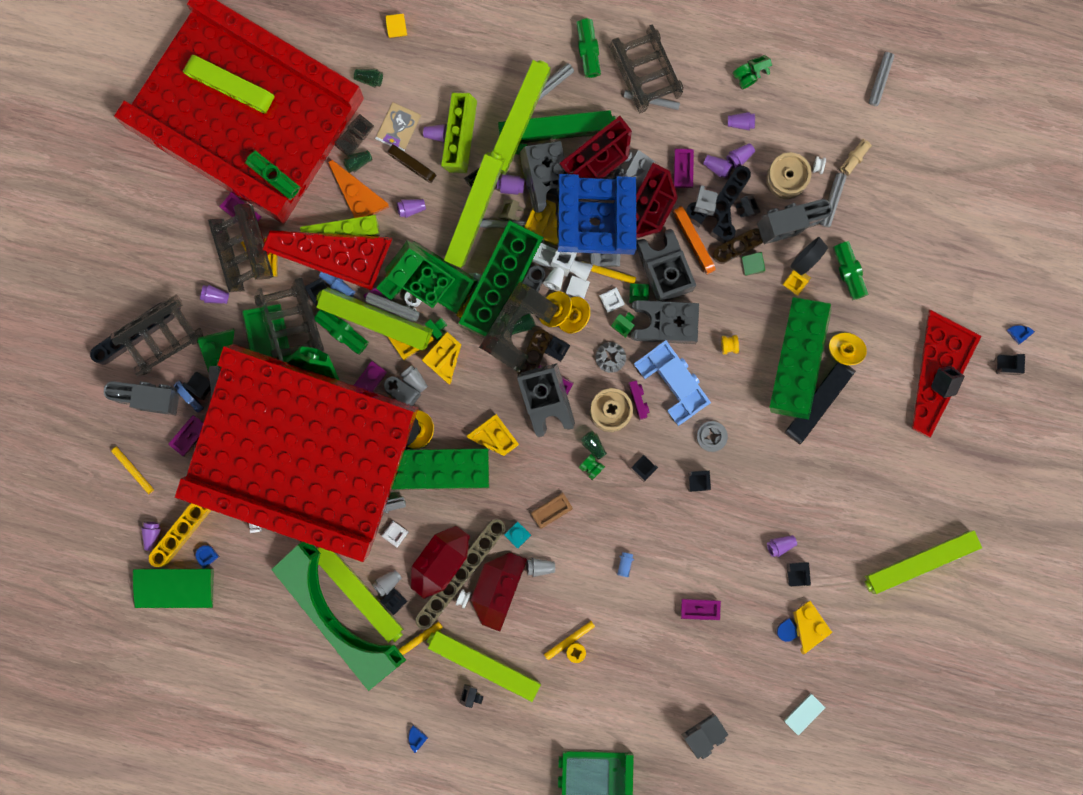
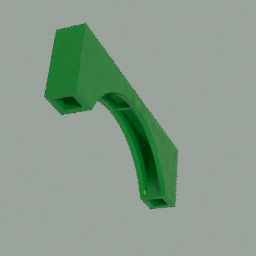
M301 542L271 570L365 688L370 691L404 663L406 659L395 645H378L367 642L351 633L337 620L329 609L319 584L318 563L321 553L314 545Z

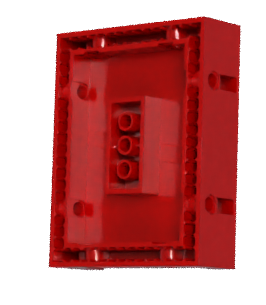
M189 0L187 6L191 10L190 15L132 104L124 100L114 117L127 130L284 225L364 100L361 89L357 84L217 0ZM191 55L206 60L272 93L275 97L267 113H262L184 74L183 70ZM256 150L301 187L297 195L291 200L285 197L245 164L247 157ZM271 172L268 178H276L277 172Z
M234 344L224 346L217 365L222 368L187 475L180 479L174 498L364 562L370 554L419 408Z

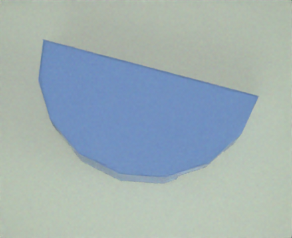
M180 380L174 384L180 396L196 412L204 409L189 390L182 386Z

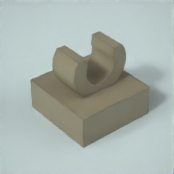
M513 199L504 200L498 218L519 221L520 218L515 214L516 211H523V208L518 206L520 202Z

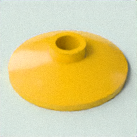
M561 291L549 294L539 307L538 316L541 323L547 327L561 325L571 312L572 302L570 297Z
M581 297L570 298L572 302L570 315L559 325L560 329L566 333L573 334L581 331L589 321L590 306Z
M839 333L832 337L829 343L831 356L841 364L857 365L866 357L867 348L865 343L854 334Z
M419 410L416 419L418 420L419 428L421 427V432L418 433L415 441L407 446L413 449H419L427 445L434 433V424L431 417Z

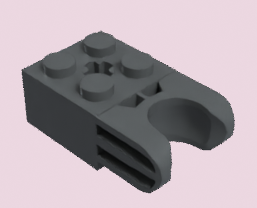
M561 141L525 146L519 153L526 186L529 189L532 207L536 213L542 212L545 209L547 193L554 194L559 200V174H567L560 165V162L565 159Z
M820 199L796 206V203L785 206V209L780 211L778 208L769 210L757 223L764 245L797 236L807 228L818 225L831 214L832 207L827 200Z
M672 229L665 231L663 236L665 248L661 251L653 250L645 239L636 241L637 252L656 300L661 302L693 292L696 287L683 250H681ZM667 275L674 277L673 280L668 279Z
M634 301L632 303L633 310L645 313L649 316L651 322L650 326L646 329L634 330L631 333L632 340L663 343L666 340L668 343L696 344L698 342L699 303ZM677 319L683 322L680 327H677V324L674 323Z
M558 363L520 373L517 379L536 436L543 437L547 431L546 418L549 416H555L560 419L564 429H574L575 420ZM544 386L546 388V391L544 392V389H540L539 387Z
M111 381L104 387V395L109 400L129 405V407L140 411L177 415L180 394L171 386L159 384V387H156L152 383L141 381L139 385Z

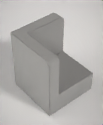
M701 185L694 211L713 216L718 193L704 190L705 186Z

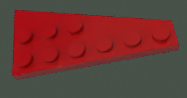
M270 230L263 250L372 290L392 242V237Z
M929 310L912 425L913 430L928 438H931L951 398H943L931 388L938 369L952 366L963 374L982 337L932 310Z

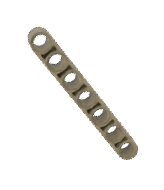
M492 520L469 548L467 559L460 567L466 571V577L460 580L455 574L449 583L454 587L453 594L447 595L443 590L433 595L419 612L415 622L420 629H428L434 624L502 537L506 527L501 520ZM494 523L502 525V531L498 534L493 533L491 530ZM482 538L490 540L489 548L482 549L479 543ZM469 554H477L478 562L476 564L468 562ZM438 599L442 602L440 610L432 608L433 600ZM422 615H427L430 618L429 625L424 626L420 623Z

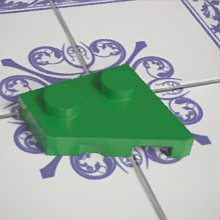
M234 328L198 338L208 373L210 366L218 365L223 347L233 345Z

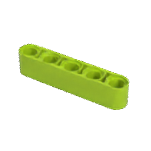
M191 55L183 70V73L265 114L275 97L267 90L195 55Z

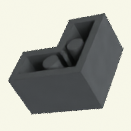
M713 713L681 735L696 758L699 759L701 757L705 759L712 754L713 745L719 746L726 741L725 737L728 736V733Z

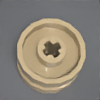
M792 152L783 153L776 157L767 171V186L771 193L778 198H795L809 184L812 175L811 167L808 161L800 154Z
M613 388L599 392L593 399L590 407L592 422L597 428L605 432L620 431L628 424L633 413V405L628 395L619 389ZM608 408H613L615 410L614 414H608Z

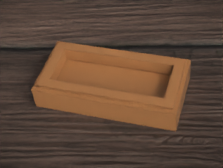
M564 493L531 512V515L539 528L542 529L573 510Z

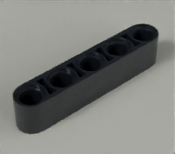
M165 302L155 305L93 347L90 351L91 359L101 365L110 363L172 321L175 317V309ZM164 308H168V309H169L168 315L165 316V317H162V316H161V311H162ZM152 318L153 324L150 327H146V320ZM136 329V336L134 338H130V331ZM120 340V347L118 349H114V342ZM100 351H104V358L98 360V353Z
M837 362L814 393L809 420L795 417L785 431V434L800 445L856 371L849 365Z

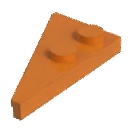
M333 160L328 162L354 218L371 216L389 208V204L340 165Z

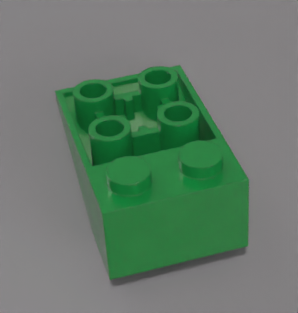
M408 240L385 268L386 278L431 308L437 304L456 279L428 254Z

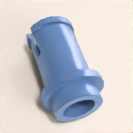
M622 552V555H619L621 559L617 575L629 577L631 563L634 561L633 554Z

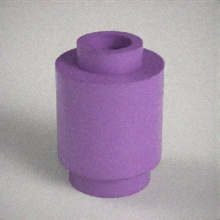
M502 174V178H498L497 189H500V193L518 195L524 192L525 178Z

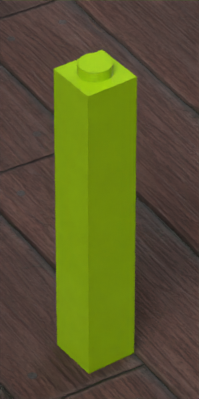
M538 60V62L532 61L493 150L502 155L501 158L506 159L501 174L505 176L550 75L551 67L541 60Z
M491 151V153L487 152L484 155L444 261L460 268L466 263L506 159L501 158L502 155L500 153Z
M331 288L320 291L316 299L318 302L316 308L420 350L427 348L433 332L428 327Z
M969 530L866 575L864 583L869 592L878 594L980 550L982 546L975 530Z
M319 547L318 550L321 554L318 564L384 639L388 643L391 640L396 642L403 636L401 633L404 630L403 626L337 553Z
M437 630L435 634L431 633L427 640V643L430 644L429 650L530 702H533L541 686L540 682Z

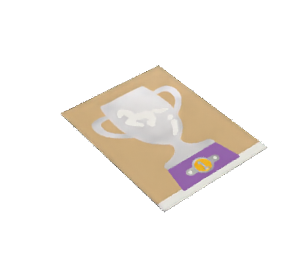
M392 102L375 139L390 146L393 144L405 151L421 115Z

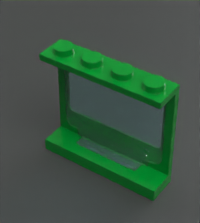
M563 751V756H559L558 768H562V776H558V788H562V795H633V753Z

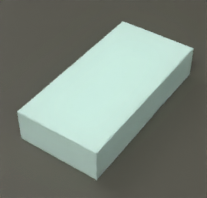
M810 693L790 713L784 722L799 736L825 707Z

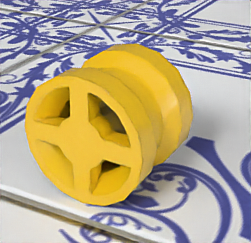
M732 335V337L721 336L723 355H727L729 352L739 353L737 335Z
M572 643L567 648V657L571 662L580 663L585 659L586 650L583 645Z

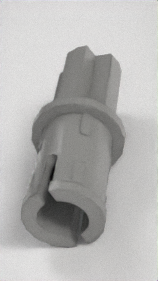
M404 497L388 499L384 512L387 514L389 511L406 507Z

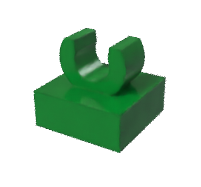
M763 55L748 61L751 70L754 71L757 78H761L760 71L762 69L765 70V74L770 75L768 67L772 66V62L768 56Z
M385 277L376 289L392 301L403 288Z
M630 283L629 303L649 301V284Z
M630 312L625 317L619 314L611 327L626 338L635 326L631 323L635 316Z
M441 318L434 324L430 319L425 323L426 327L433 330L432 335L439 341L443 337L441 330L447 326L445 321Z

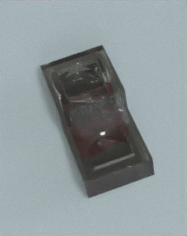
M359 114L350 123L345 133L335 142V146L350 157L369 135L374 125Z

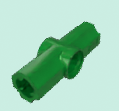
M588 18L581 19L576 24L579 37V54L583 62L585 78H596L601 75L598 58L599 46L597 39H595L593 20Z
M256 150L247 157L245 164L285 197L291 200L297 195L301 187ZM271 172H277L276 178H268Z
M847 241L834 246L833 249L839 263V273L842 280L846 282L852 301L869 295L862 278L861 264L856 260L850 242Z
M319 310L316 314L314 321L326 329L340 343H344L358 355L366 349L369 342L355 332L354 328L344 320L338 319L335 315L323 310Z

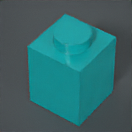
M517 522L504 536L518 549L532 535Z

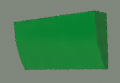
M411 242L456 278L438 303L457 314L473 291L478 279L455 265L444 261L443 258L417 242Z
M281 304L242 311L249 350L285 362L291 356Z
M133 569L135 608H213L214 569Z

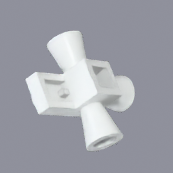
M543 243L540 244L533 258V262L552 270L543 284L554 291L561 290L564 275L568 276L570 271L586 282L593 264L576 261L577 253L557 252L556 249Z

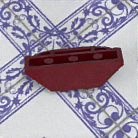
M619 116L560 162V165L567 174L579 175V178L602 179L628 159L632 130L623 118Z
M652 163L636 194V238L661 232L678 199L670 171L655 163Z
M453 526L434 534L412 565L411 589L424 599L443 591L467 559L470 535L458 526Z
M509 552L484 564L471 598V602L483 626L501 631L526 565V558Z

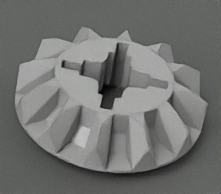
M607 342L601 345L596 352V363L605 372H617L626 362V353L623 347L617 343ZM606 351L610 354L617 352L616 356L614 357L615 362H612L611 360L604 362L608 357Z
M706 422L697 432L699 445L708 452L719 451L727 443V431L718 422ZM710 429L713 434H720V436L715 438L714 444L711 439H704L710 435Z

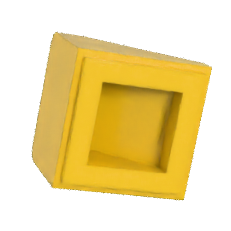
M404 14L385 16L389 38L407 36Z
M793 270L783 285L798 296L811 277L806 273L800 275Z

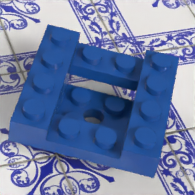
M559 174V234L557 252L634 255L636 252V177L617 176L616 179L579 178V175ZM578 199L615 200V202H578ZM597 218L600 224L592 225L590 219Z

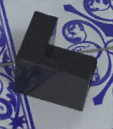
M322 278L305 286L316 307L318 304L316 300L318 293L328 288Z
M1025 354L997 356L996 374L1022 375L1025 373Z
M952 366L939 368L931 388L943 398L955 396L965 376Z
M198 372L193 374L188 383L184 382L182 386L203 400L211 391L210 380Z
M643 455L630 469L645 482L658 467Z
M710 470L688 473L690 492L711 490Z
M809 562L787 563L788 585L790 587L811 586Z

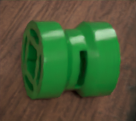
M749 63L738 67L732 73L739 80V86L742 90L758 81L756 75L752 74Z
M592 454L578 467L581 471H586L591 480L605 468L602 463L595 461L596 458Z

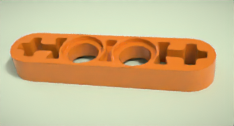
M682 206L673 210L674 217L706 275L716 271L714 263L685 209Z

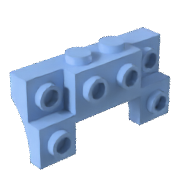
M666 340L634 363L644 379L658 371L679 402L667 410L678 426L711 403L698 385L700 381L694 373L690 374L687 370L689 366L683 358L679 359Z

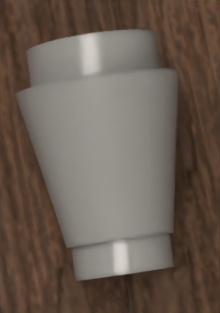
M411 365L401 374L402 380L419 393L428 387L417 367L414 368Z
M536 558L527 560V575L536 577L555 573V562Z
M394 569L376 579L372 586L382 597L385 594L388 595L402 577Z

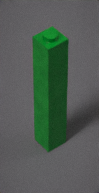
M611 110L531 118L520 143L593 136L616 118L612 116ZM506 121L498 122L499 136Z

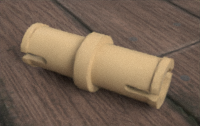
M862 139L854 151L848 154L849 157L840 167V171L843 174L849 176L856 165L863 161V156L872 147L870 142Z

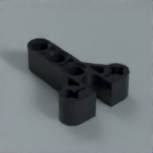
M739 166L735 169L717 196L716 204H723L725 210L719 211L715 208L713 217L717 219V225L710 236L722 243L732 240L736 233L735 227L732 225L730 208L751 177L750 169L746 166ZM737 173H744L746 179H738ZM732 188L736 194L733 196L728 195L726 189ZM696 202L688 205L686 213L692 224L699 228L705 218L712 215L697 212L694 216L691 215L696 205ZM728 230V235L726 237L723 236V233Z

